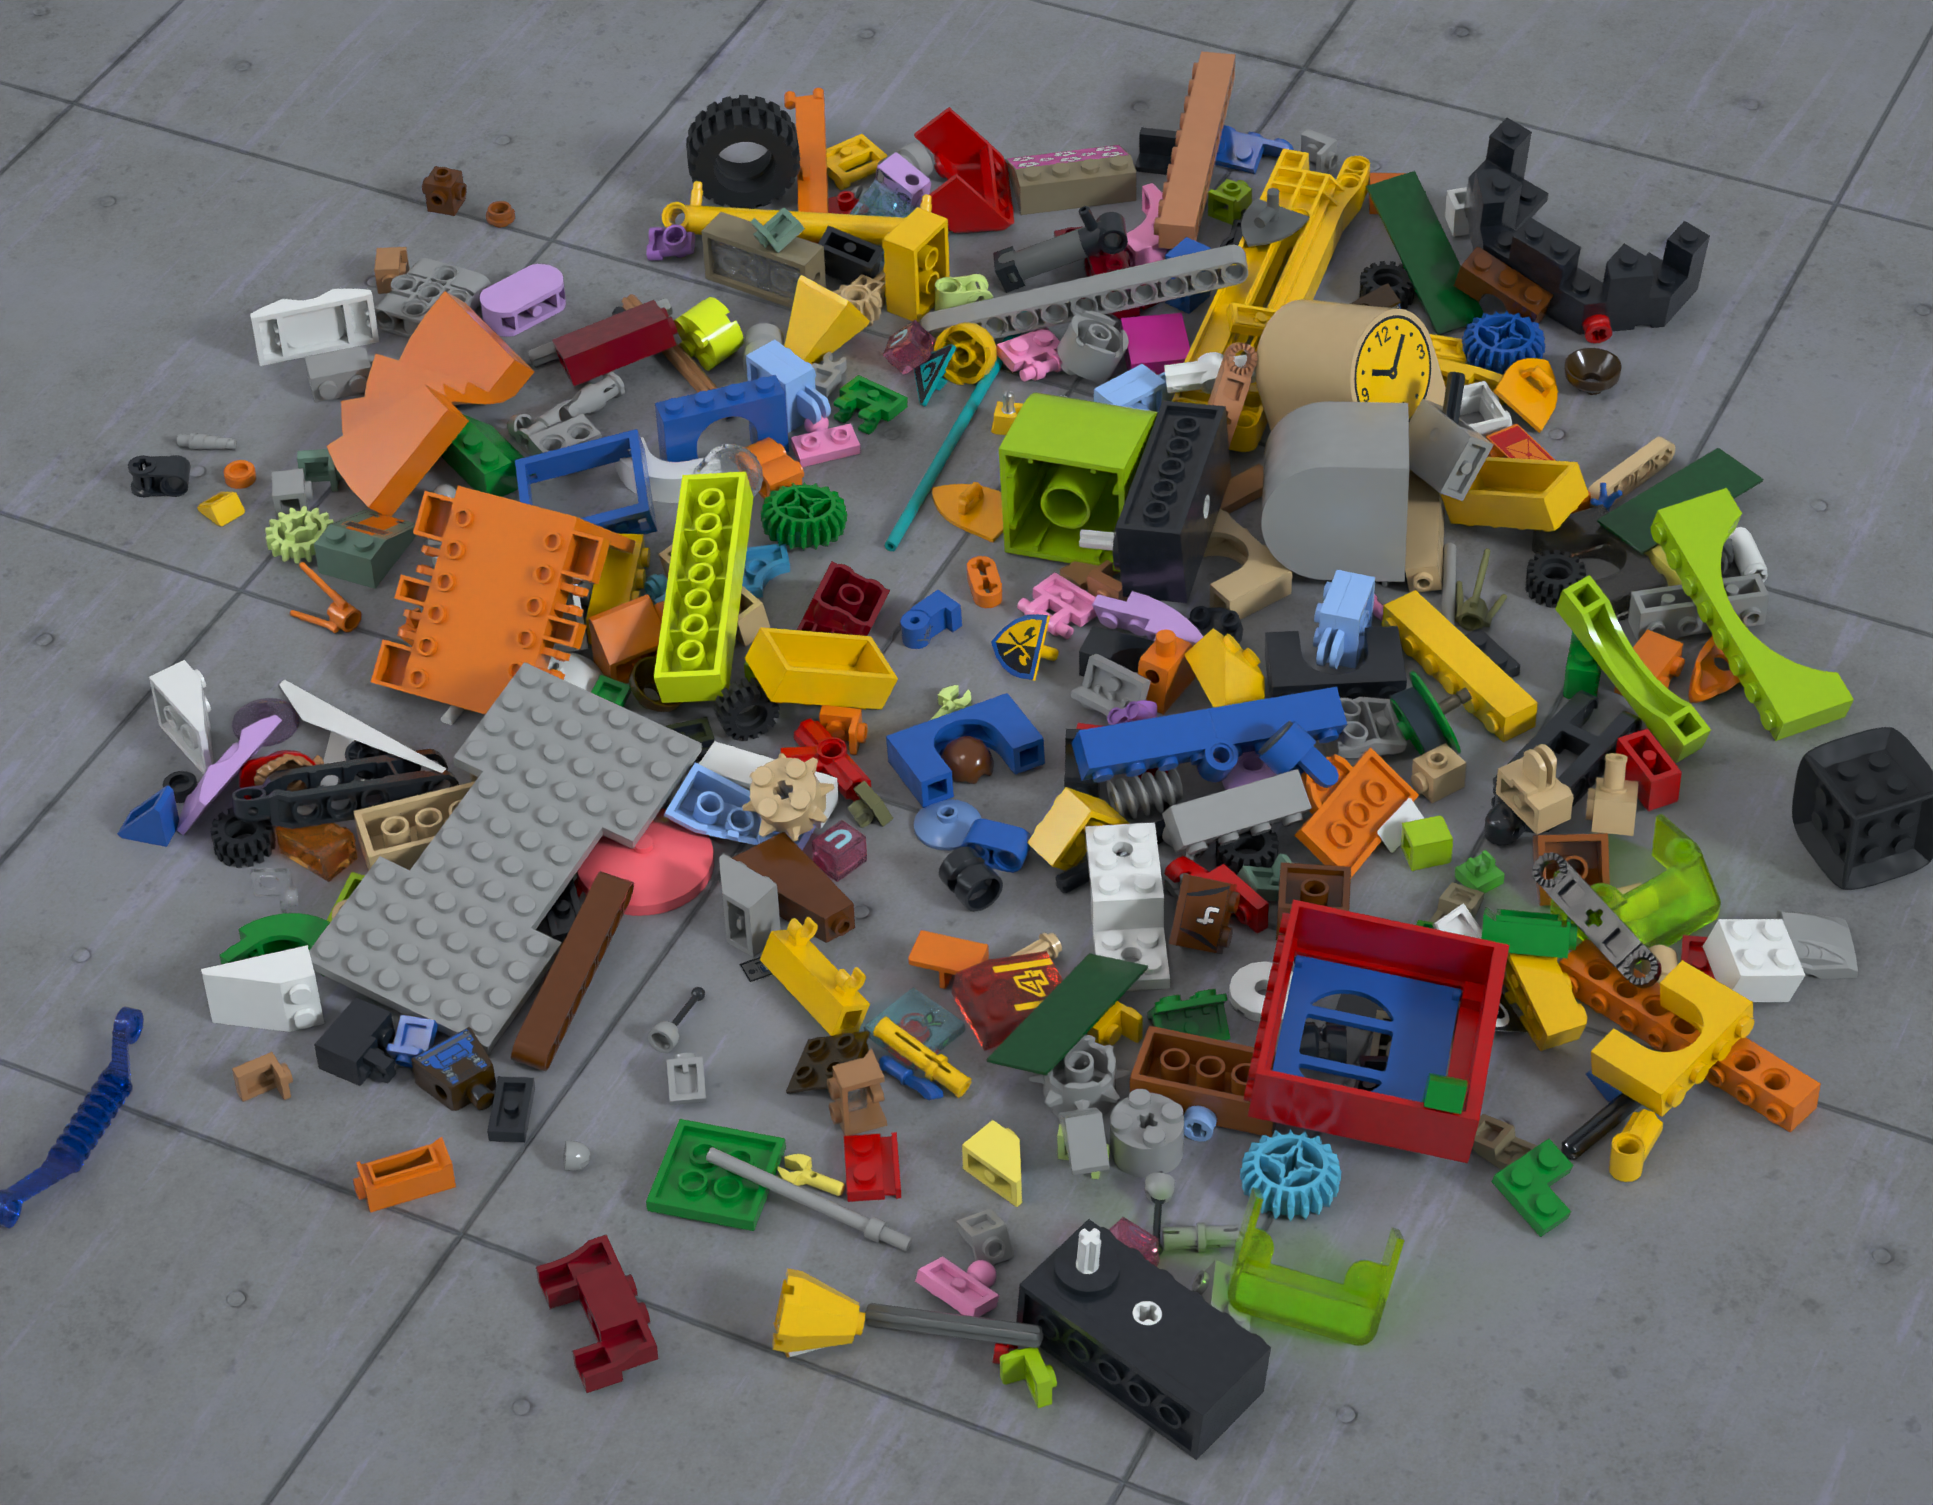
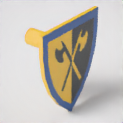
M1032 614L1017 618L1005 626L991 641L996 658L1011 675L1035 681L1040 658L1050 661L1057 660L1059 656L1058 649L1044 645L1050 616Z

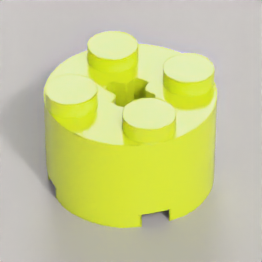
M713 297L702 300L674 320L682 340L679 345L690 357L695 356L701 366L707 371H710L737 352L744 344V337L736 320L732 323L726 316L730 311L724 304Z

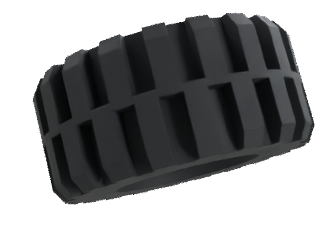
M739 95V98L732 99L731 96L722 98V102L717 104L715 101L708 105L706 112L700 111L695 117V122L691 123L689 127L686 148L689 175L692 176V183L695 181L702 182L703 196L708 200L713 198L714 203L722 207L725 204L730 205L731 208L747 207L748 209H756V205L760 204L764 207L771 204L773 198L778 200L786 193L785 188L790 189L795 182V177L799 174L800 152L795 124L791 122V117L786 111H780V106L772 101L766 103L765 98L755 96V99L748 98V95ZM740 142H752L768 149L760 158L746 163L730 162L719 156L720 152L725 148Z

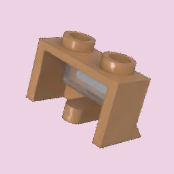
M872 1048L864 1058L832 1066L833 1077L827 1079V1086L831 1099L835 1100V1102L829 1103V1112L833 1123H840L845 1136L887 1126V1120L879 1102L885 1100L880 1085L885 1080Z

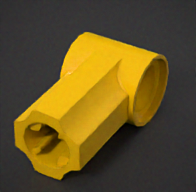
M1642 1109L1640 1112H1633L1623 1131L1613 1137L1609 1161V1172L1613 1178L1623 1182H1632L1641 1176L1643 1163L1663 1130V1122L1657 1118L1655 1112Z

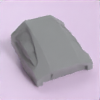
M1358 697L1352 700L1340 698L1348 725L1341 732L1338 739L1329 743H1323L1327 757L1336 754L1343 758H1359L1370 747L1379 756L1386 754L1394 755L1405 751L1407 745L1405 741H1402L1396 726L1390 699Z
M1777 909L1776 919L1783 920L1805 977L1814 975L1820 979L1857 978L1856 954L1846 920L1816 913L1788 912Z

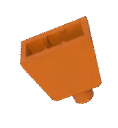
M1168 629L1157 632L1155 642L1141 656L1138 666V674L1151 681L1146 700L1156 703L1157 712L1163 715L1196 678L1184 655L1193 647L1192 644L1176 637V634Z

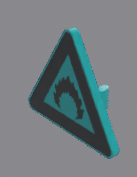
M953 344L947 345L914 362L913 368L920 405L925 407L934 390L940 391L948 383L942 376L946 373L945 369L956 350V346Z

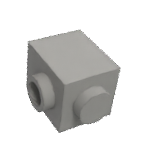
M303 468L272 472V497L276 520H279V512L287 515L290 513V508H294L297 512L301 511L303 506H306L308 511V500L313 499L311 480L305 481Z

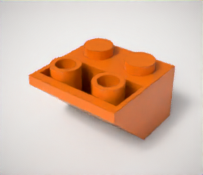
M648 594L589 617L593 660L604 676L625 684L629 683V675L634 665L640 659L650 656L657 657L661 622Z

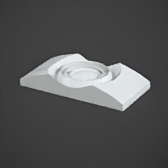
M332 289L317 298L308 300L281 299L250 314L260 366L379 342L371 290Z

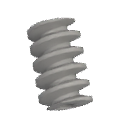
M1176 768L1168 770L1167 774L1164 771L1157 770L1154 777L1150 772H1145L1141 780L1138 776L1129 777L1128 784L1124 778H1117L1115 786L1110 780H1107L1110 805L1123 818L1124 812L1128 810L1132 819H1137L1138 808H1142L1145 816H1150L1152 805H1155L1158 813L1161 814L1163 813L1164 803L1168 802L1169 806L1177 805V800L1183 799L1182 783Z

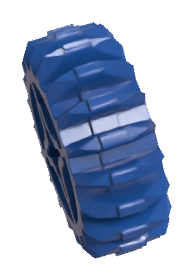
M1508 310L1505 314H1499L1495 311L1493 315L1483 313L1482 318H1474L1472 323L1467 324L1464 336L1462 337V350L1466 355L1468 365L1502 375L1516 361L1526 358L1542 359L1546 344L1544 343L1543 330L1539 329V323L1531 322L1530 317L1522 318L1520 313L1515 315L1509 314Z

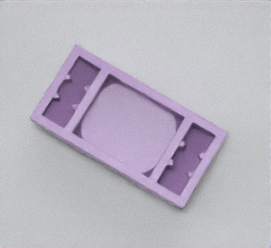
M277 715L270 716L241 730L240 740L232 744L215 764L209 765L195 790L187 795L179 817L178 832L184 835L239 774L241 767L261 749L282 719Z

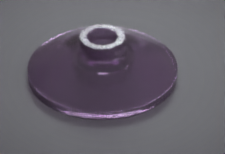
M277 698L258 699L244 705L237 711L232 721L233 732L240 740L242 729L261 719L277 715L282 721L262 747L273 746L289 739L296 732L300 721L299 714L293 705L285 700Z

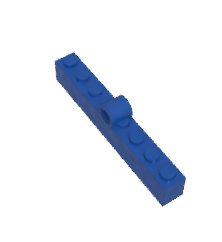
M1337 687L1079 730L1072 741V747L1082 781L1093 779L1094 782H1104L1113 778L1114 775L1125 773L1127 777H1134L1145 773L1148 769L1158 768L1159 771H1168L1176 768L1179 764L1190 762L1191 765L1197 766V770L1203 779L1216 783L1223 781L1236 765L1238 757L1242 756L1243 753L1255 751V754H1259L1258 752L1263 745L1288 721H1296L1314 740H1319V743L1335 741L1348 724Z

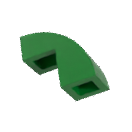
M1429 1073L1421 1102L1424 1103V1107L1461 1114L1467 1091V1080Z

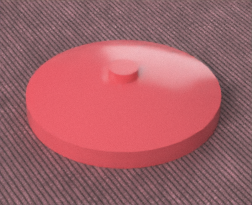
M661 808L633 849L602 835L576 872L577 879L586 895L600 871L634 882V890L624 913L625 915L647 916L665 913L690 902L707 886L714 869V853L709 835L695 833L664 817L667 809Z

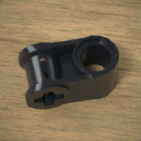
M141 455L132 458L128 463L129 473L133 476L131 483L132 493L143 498L150 496L179 497L184 495L188 491L190 462L185 457L179 455Z

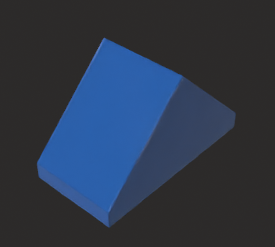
M167 785L131 810L117 835L123 839L167 847L177 830L179 822L173 789Z

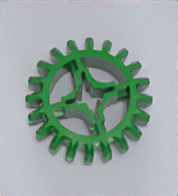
M805 482L803 485L791 483L790 487L780 486L779 491H771L770 496L764 499L761 521L764 534L769 535L770 541H778L779 546L786 544L789 545L791 550L795 547L802 548L803 551L809 547L817 550L819 545L828 547L829 542L838 541V536L844 534L847 511L844 499L839 497L838 492L830 491L829 487L820 488L817 483L814 485H806Z

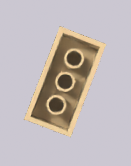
M475 781L353 811L358 841L368 871L380 856L410 870Z

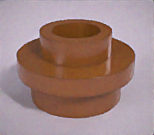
M505 201L491 203L486 212V221L495 227H506L515 220L514 209Z

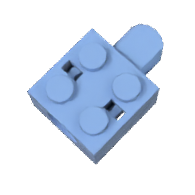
M774 339L746 355L748 381L772 375L777 376L785 392L788 433L803 425L805 419H809L813 424H816L821 420V415L826 418L831 414L828 399L816 390V372L813 366L795 355L791 349L784 347Z
M1140 364L1095 388L1094 402L1159 412L1162 401H1172L1175 393L1167 392L1165 372L1157 375L1144 364Z
M1336 570L1332 582H1326L1323 593L1324 603L1317 604L1314 622L1319 623L1313 639V646L1318 647L1316 664L1318 666L1324 667L1326 663H1329V667L1337 669L1338 665L1356 669L1364 649L1365 628L1372 627L1375 577Z

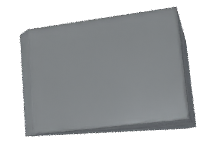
M1093 1107L1059 1113L1072 1175L1109 1170L1102 1112Z

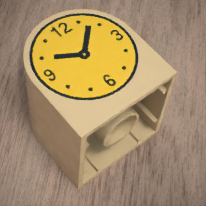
M1299 299L1291 301L1277 310L1268 321L1261 335L1256 355L1258 361H1256L1255 374L1258 392L1271 431L1290 412L1304 405L1317 402L1408 403L1409 422L1422 398L1443 406L1446 387L1433 342L1424 323L1410 311L1397 308Z

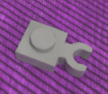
M831 352L824 355L822 365L812 364L816 372V390L826 398L842 381L841 374L847 369L846 357L843 356L839 361L833 362Z

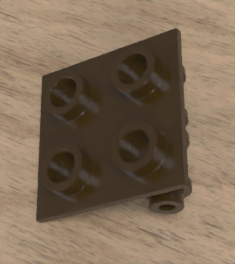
M869 1030L808 1039L786 1089V1093L828 1088L827 1079L833 1077L832 1066L864 1058L869 1052L868 1044L866 1043L870 1035ZM853 1091L848 1092V1099L852 1097Z

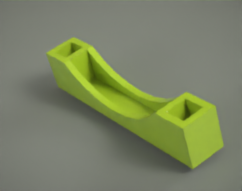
M1588 575L1564 589L1555 610L1642 719L1672 760L1678 763L1703 748L1711 731L1710 727L1691 703L1671 692L1643 663L1624 634L1610 600L1592 577Z

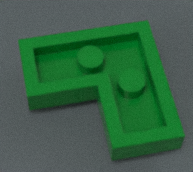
M1547 1139L1496 1173L1491 1181L1540 1237L1567 1220L1571 1213L1570 1209L1553 1192L1550 1186L1569 1174L1574 1165L1550 1139Z

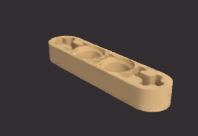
M1663 437L1653 439L1594 482L1588 488V491L1591 493V499H1599L1600 483L1605 482L1608 496L1618 490H1621L1623 493L1622 496L1614 501L1613 506L1665 468L1674 456L1675 445ZM1590 503V509L1597 513L1596 506Z

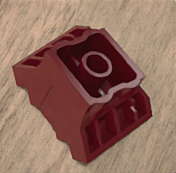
M831 561L797 630L868 636L890 589L884 588L875 579H867L855 573L851 567L845 564H837Z

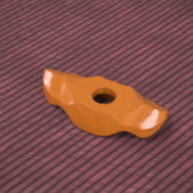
M1713 635L1698 653L1689 686L1688 696L1690 703L1709 700L1728 691L1740 682L1739 678L1734 676L1730 669L1723 671L1715 665L1714 658H1722L1727 663L1728 660L1723 651L1715 645Z

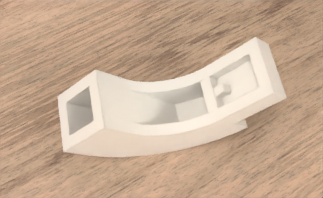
M641 437L646 453L653 501L678 503L682 475L721 473L720 461L717 455L685 462H667L653 456L649 452L644 438ZM632 457L620 458V461L615 462V468L620 480L628 489L637 494Z

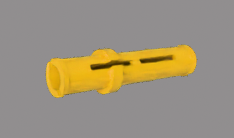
M887 1016L882 1018L876 1025L873 1036L882 1040L901 1056L924 1071L925 1077L928 1080H936L955 1094L957 1098L962 1097L968 1090L972 1079L948 1063V1057L943 1054L937 1055L914 1036L892 1022Z

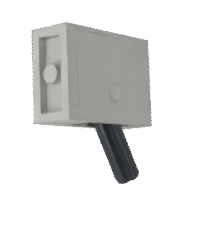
M1449 372L1443 406L1422 398L1409 422V469L1439 493L1463 501L1494 444L1459 418L1465 375L1459 372Z

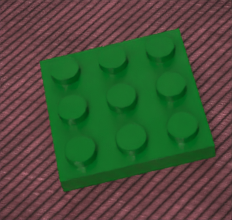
M679 1119L647 1197V1211L754 1231L770 1190L706 1161V1156L710 1148L713 1147L776 1176L777 1167H779L786 1150L785 1138Z

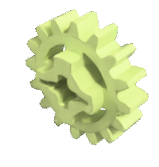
M303 506L301 511L297 512L294 508H290V513L287 515L279 512V520L270 519V527L265 528L268 550H272L274 557L281 555L284 562L294 558L295 563H299L301 558H306L308 562L312 561V556L316 555L314 543L326 528L334 523L333 519L329 520L327 512L320 514L319 508H315L310 512L307 511L306 506Z

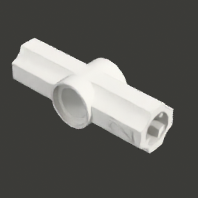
M1210 352L1200 356L1198 361L1164 365L1167 392L1175 393L1201 389L1204 393L1211 394L1224 355ZM1247 355L1234 356L1235 359L1233 360L1235 365L1240 368L1245 365ZM1255 368L1251 377V383L1256 382Z

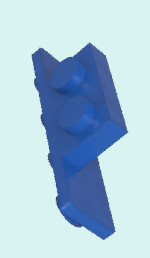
M1224 125L1215 165L1256 174L1262 154L1279 158L1283 149H1294L1284 139L1276 138L1270 140L1263 138V136L1255 132H1247L1245 134Z

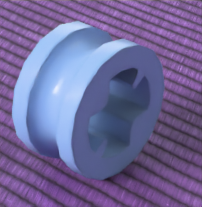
M1203 1106L1189 1107L1184 1114V1135L1194 1141L1202 1142L1209 1140L1217 1123L1216 1115L1210 1109Z

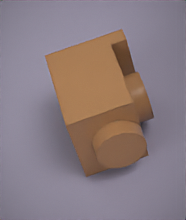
M407 247L377 248L374 271L378 294L389 293L391 291L392 279L396 276L404 275L410 270Z

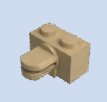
M1540 744L1533 750L1525 751L1524 757L1498 768L1496 794L1536 835L1570 820L1574 800L1570 788L1556 778L1557 758L1553 751L1545 744Z

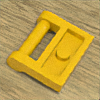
M859 134L827 148V175L834 180L839 190L849 188L851 183L876 173L879 161L888 157V155L863 134ZM858 165H862V166H860V167H858V168H856V169H853V170H851V171H849V172H845V171H847V170H849V169H852V168H854V167H856V166H858Z

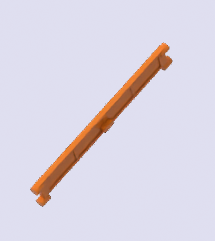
M815 88L813 95L796 97L794 92L788 91L784 94V106L786 109L791 110L795 108L796 130L800 152V170L797 175L798 211L829 213L824 90L822 88Z

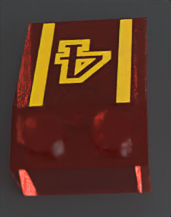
M1047 951L990 959L959 971L955 975L951 993L983 1050L986 1051L1003 1043L1063 979Z

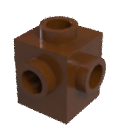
M435 166L429 176L424 178L422 192L426 197L427 211L451 216L456 215L465 201L467 185L463 182L461 170Z

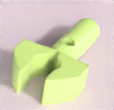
M958 685L943 688L938 694V704L942 707L930 720L972 706L970 690H967L962 698L956 699L959 696Z

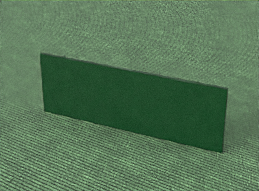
M1412 171L1367 185L1366 189L1436 334L1441 335L1465 327L1467 324L1472 323L1474 318H1482L1484 312L1479 302L1454 286L1461 265L1416 172Z
M1716 448L1597 519V523L1640 554H1644L1659 545L1654 541L1650 529L1659 509L1727 488L1733 499L1763 482L1764 479L1720 448Z
M1089 953L986 1059L987 1062L1047 1076L1148 969V965Z

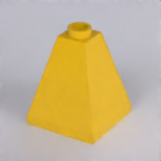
M801 275L797 282L784 347L791 349L795 355L811 365L813 363L819 364L823 361L826 353L836 351L866 328L870 321L850 301Z

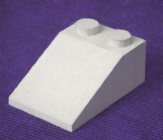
M183 660L150 676L149 680L159 726L204 775L209 765L213 764L211 726L208 716L211 707L204 696L203 688L206 687V682L203 675L198 669L193 670Z
M308 945L201 969L213 1023L285 1032L324 1024L315 972Z

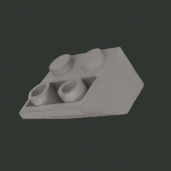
M722 854L719 857L726 939L729 944L754 958L765 948L771 931L781 930L777 884L769 877L762 876L749 869L744 863Z

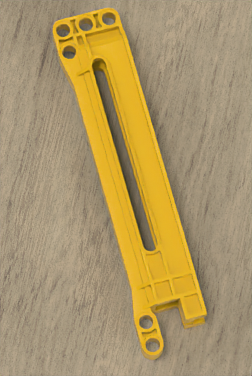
M1289 149L1282 150L1260 200L1267 202L1268 189L1276 188L1279 190L1280 207L1309 216V220L1293 235L1266 245L1248 247L1242 236L1238 246L1243 248L1246 253L1248 277L1243 283L1217 290L1184 363L1198 361L1200 356L1210 352L1224 355L1226 349L1236 342L1250 344L1254 347L1255 352H1257L1261 337L1229 332L1227 308L1230 302L1264 308L1267 306V308L1279 310L1282 306L1294 300L1314 299L1342 232L1360 211L1368 193L1366 186L1369 185L1370 181L1369 159L1356 155L1346 158L1337 179H1335L1330 174L1309 171V153ZM1242 349L1238 350L1235 356L1245 355L1246 352ZM1256 382L1250 384L1229 450L1239 452L1254 450L1258 446L1268 423ZM1201 389L1175 392L1172 401L1207 405L1211 394L1204 393Z

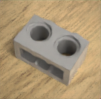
M581 414L528 436L530 456L602 438V435L587 417Z

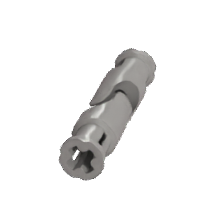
M611 371L604 374L603 379L599 382L588 384L580 389L572 399L560 402L537 417L535 423L530 427L517 430L515 435L519 447L530 455L528 436L581 414L593 415L606 406V402L614 397L618 398L624 395L625 386L623 381L617 374Z

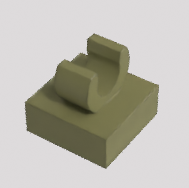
M865 781L854 788L860 800L853 802L848 807V810L861 828L868 826L873 818L882 827L894 819L882 799Z

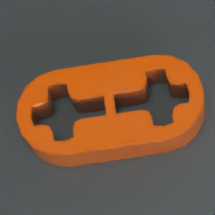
M986 556L973 557L967 563V581L976 605L982 608L997 607L1002 602V583L993 559Z

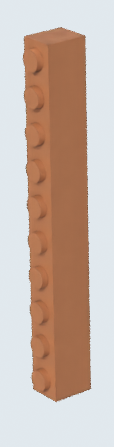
M1201 51L1199 62L1193 63L1192 79L1189 80L1188 96H1185L1184 113H1181L1180 130L1177 129L1171 164L1168 165L1167 182H1164L1163 199L1159 201L1158 217H1155L1154 235L1159 236V248L1173 249L1186 237L1197 241L1235 80L1236 54Z

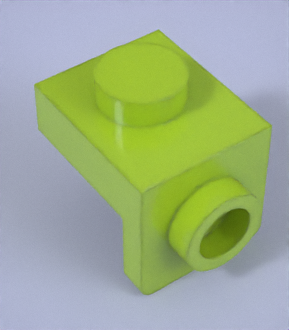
M1038 1348L1015 1349L1000 1356V1378L1004 1385L1025 1379L1037 1408L1052 1404V1388L1057 1387V1380L1051 1364L1045 1365Z

